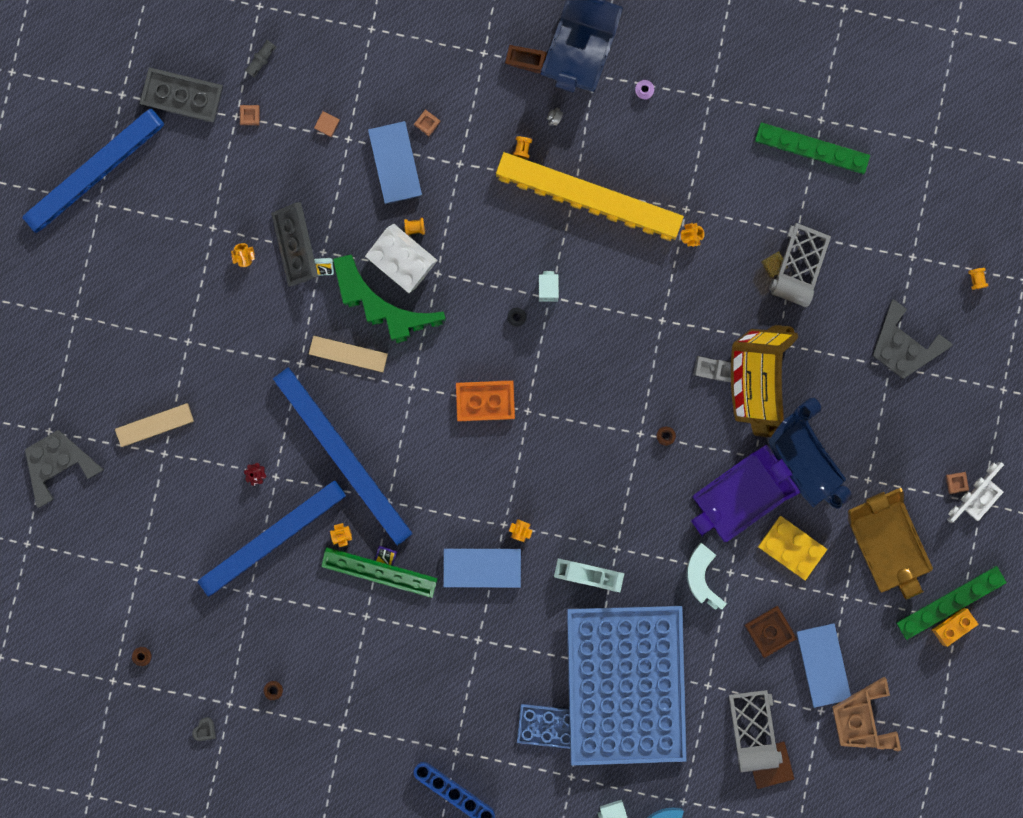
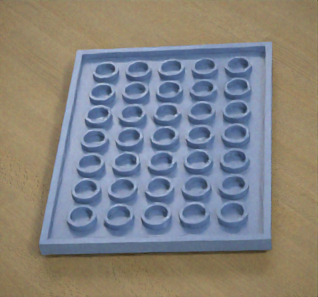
M682 606L567 609L570 765L685 762L686 724Z

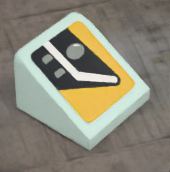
M332 258L314 259L318 276L334 274V261Z

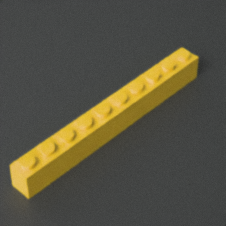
M503 152L496 172V177H499L498 180L507 184L509 182L516 183V187L527 190V188L535 190L534 193L545 197L546 194L553 196L552 199L557 202L563 203V201H567L574 208L581 209L583 207L589 209L588 212L597 216L599 214L606 215V219L617 222V220L625 222L624 225L630 228H635L636 226L643 228L642 231L650 235L657 233L661 235L660 238L667 241L676 239L684 218L683 215Z

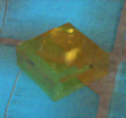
M778 251L761 261L770 278L779 273L783 257Z

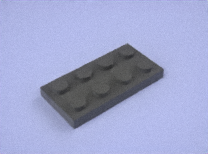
M149 67L140 105L215 123L224 86Z
M301 202L293 203L272 212L271 215L288 287L317 278V268Z

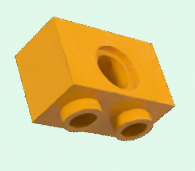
M962 608L933 628L932 631L941 644L948 647L979 624L967 608Z

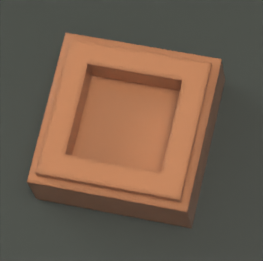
M240 105V125H260V106Z
M425 109L414 123V126L427 136H430L441 121Z
M323 111L314 129L332 138L340 119Z
M966 472L945 475L949 494L969 491Z

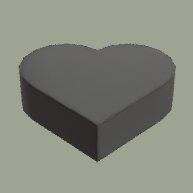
M209 717L202 718L199 721V726L192 732L193 738L197 741L216 739L213 720Z

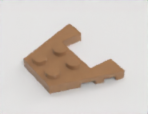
M885 677L832 707L841 746L901 750L897 732L877 736L870 700L890 696Z

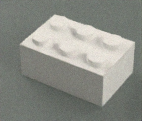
M395 224L386 228L365 256L408 293L417 288L438 261Z

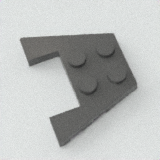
M893 299L890 302L872 356L900 378L904 379L949 349L953 344L938 334L930 346L925 349L896 326L907 309Z
M60 430L55 431L25 449L37 508H41L54 500L45 481L74 464L79 463L87 479L104 471L100 465L92 460L90 456L84 453Z

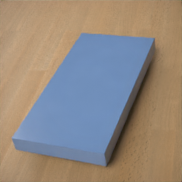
M406 122L368 129L385 204L422 196Z
M444 549V587L521 588V549Z
M835 624L796 631L813 707L842 702L850 697L851 694Z
M521 704L517 743L570 749L569 709Z

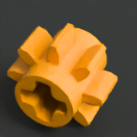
M697 223L685 224V229L680 234L682 242L687 244L688 247L701 245L700 240L704 239L703 228L698 226Z
M245 243L236 245L234 250L231 251L233 264L238 262L240 267H247L252 264V260H255L253 247L248 248V245Z
M518 519L516 524L511 523L509 532H512L511 538L522 542L526 538L530 539L533 530L529 529L531 524Z
M343 523L334 525L335 530L330 531L333 545L338 544L339 547L349 545L348 541L352 540L349 526L344 527Z

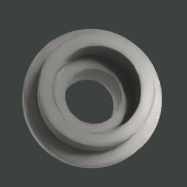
M560 108L551 109L548 113L549 125L557 126L563 116Z

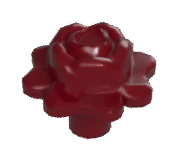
M259 463L249 464L247 469L244 470L246 482H250L252 486L263 484V479L267 477L265 467L260 466Z

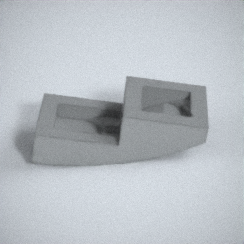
M698 356L696 357L693 375L731 382V363Z

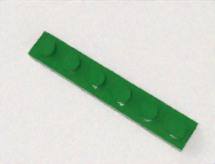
M762 122L759 125L755 142L861 174H865L870 158L869 154Z
M326 547L321 566L430 598L433 597L438 579Z
M995 566L896 622L905 640H908L1007 582L999 568Z

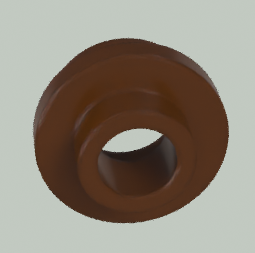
M665 426L658 430L656 437L661 445L668 446L675 441L676 434L671 427ZM666 432L670 435L668 440L663 439V433Z
M146 647L136 648L132 653V660L137 666H145L151 661V652ZM140 653L144 654V660L138 658Z
M270 681L264 687V695L269 700H277L283 694V687L277 681ZM271 687H275L277 689L276 694H272L270 692Z

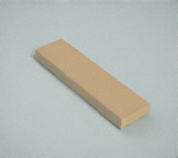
M313 336L309 355L383 373L388 357L387 353Z
M186 403L116 428L115 431L121 447L192 423L194 419L189 404Z

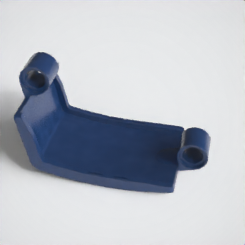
M566 0L540 74L557 80L555 87L572 93L575 92L576 87L595 92L617 31L623 7L606 2V0Z
M815 397L809 398L798 406L793 414L782 421L769 439V445L777 460L782 459L792 472L790 478L799 489L801 495L812 507H815L824 499L833 508L838 509L851 499L852 494L849 488L842 485L846 478L825 451L808 423L811 418L821 411V405Z

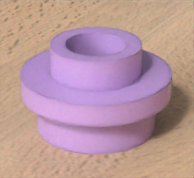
M648 80L638 82L635 87L636 95L641 99H649L654 93L653 84ZM643 86H646L648 88V92H643L641 88Z

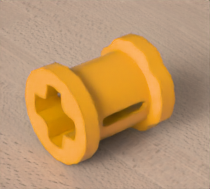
M517 136L515 139L517 141L516 149L513 155L522 159H529L528 151L532 139Z
M423 218L413 221L404 219L405 233L408 236L417 233L425 235Z
M985 268L968 271V274H971L972 290L988 287L984 274Z

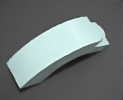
M699 543L692 552L687 564L686 576L689 588L700 603H703L707 598L709 599L707 603L715 610L720 608L722 610L727 603L714 594L705 582L706 568L715 558L716 554L702 543Z
M558 558L554 577L620 592L624 573Z

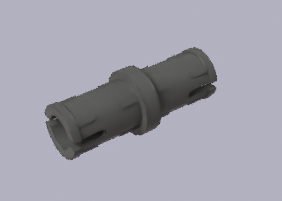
M266 40L259 52L254 54V59L245 71L255 78L263 65L268 63V58L277 47Z

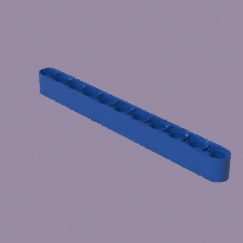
M287 367L273 378L275 383L398 546L413 534L290 368Z

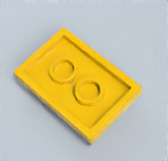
M782 516L778 517L758 545V548L805 581L827 551V548Z

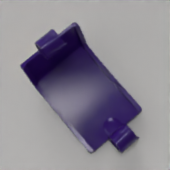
M765 445L692 496L702 513L691 520V522L702 537L714 528L722 540L728 542L781 503L798 495L800 491L790 478L792 472L782 459L777 460L769 447Z

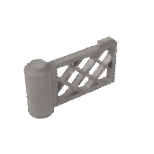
M795 223L794 226L791 225L787 237L790 239L777 278L772 279L769 289L772 295L807 308L812 301L814 287L831 236ZM798 229L804 231L808 239L799 242L796 236ZM816 237L824 239L823 246L819 249L816 248L812 240ZM809 241L813 252L805 255L801 244ZM797 246L802 257L793 260L790 252L792 248ZM815 253L818 261L816 265L811 267L807 256ZM800 259L804 260L808 268L802 272H799L795 264ZM790 264L796 273L791 277L783 274L785 267ZM809 271L812 277L810 284L804 282L800 274Z
M767 690L729 695L740 772L779 768V763H782L781 751L777 752L770 711V706H773L772 694H768ZM764 695L765 704L760 709L752 703V700L755 696ZM742 698L747 702L742 711L735 707L734 699ZM749 704L759 711L753 720L743 713ZM760 713L767 717L768 720L764 728L755 722ZM741 715L750 721L745 730L737 725V720ZM752 724L762 730L756 739L746 732ZM763 732L770 736L771 745H762L757 741ZM743 735L754 741L748 748H741L740 739Z

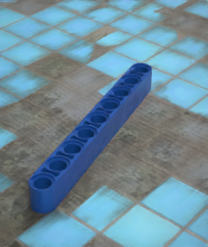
M153 109L144 112L22 217L34 233L41 231L164 126V122Z
M336 480L331 482L197 581L208 597L213 595L347 495Z

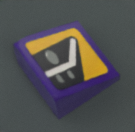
M379 546L374 561L393 566L398 552Z

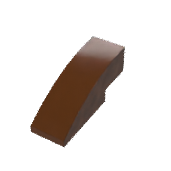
M509 45L505 64L540 74L547 52Z

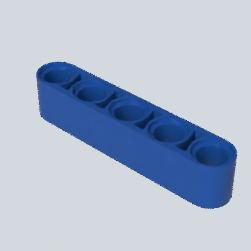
M420 762L416 765L414 776L418 781L471 818H481V814L484 811H488L491 813L492 818H495V812L492 807L426 762ZM425 767L428 770V774L420 776L417 769ZM441 778L444 781V785L436 787L433 784V780ZM457 789L460 792V796L456 799L451 798L449 791ZM473 800L476 803V807L469 810L466 808L465 802Z

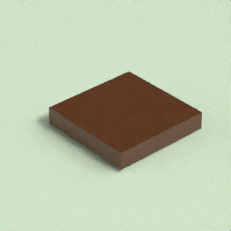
M778 606L744 624L763 658L768 657L797 639Z
M784 741L776 743L777 752L781 751L782 763H779V768L752 771L757 789L794 780Z

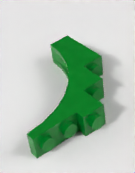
M352 254L333 259L343 304L348 305V307H355L360 305L359 302L363 301L367 322L372 323V325L384 323L383 320L386 319L392 341L396 340V343L405 342L408 337H411L409 329L419 331L423 330L426 325L431 324L432 327L443 325V321H446L444 311L414 313L399 309L382 300L363 281Z

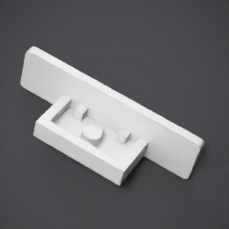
M1002 462L993 463L986 470L988 474L984 478L980 477L974 484V490L971 493L968 491L962 497L961 501L963 502L960 506H955L948 513L950 515L947 519L949 522H954L964 510L976 521L981 519L1003 493L991 481L1004 466Z

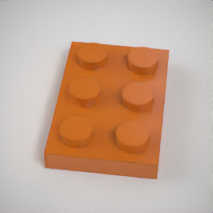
M513 381L456 383L457 421L515 419Z

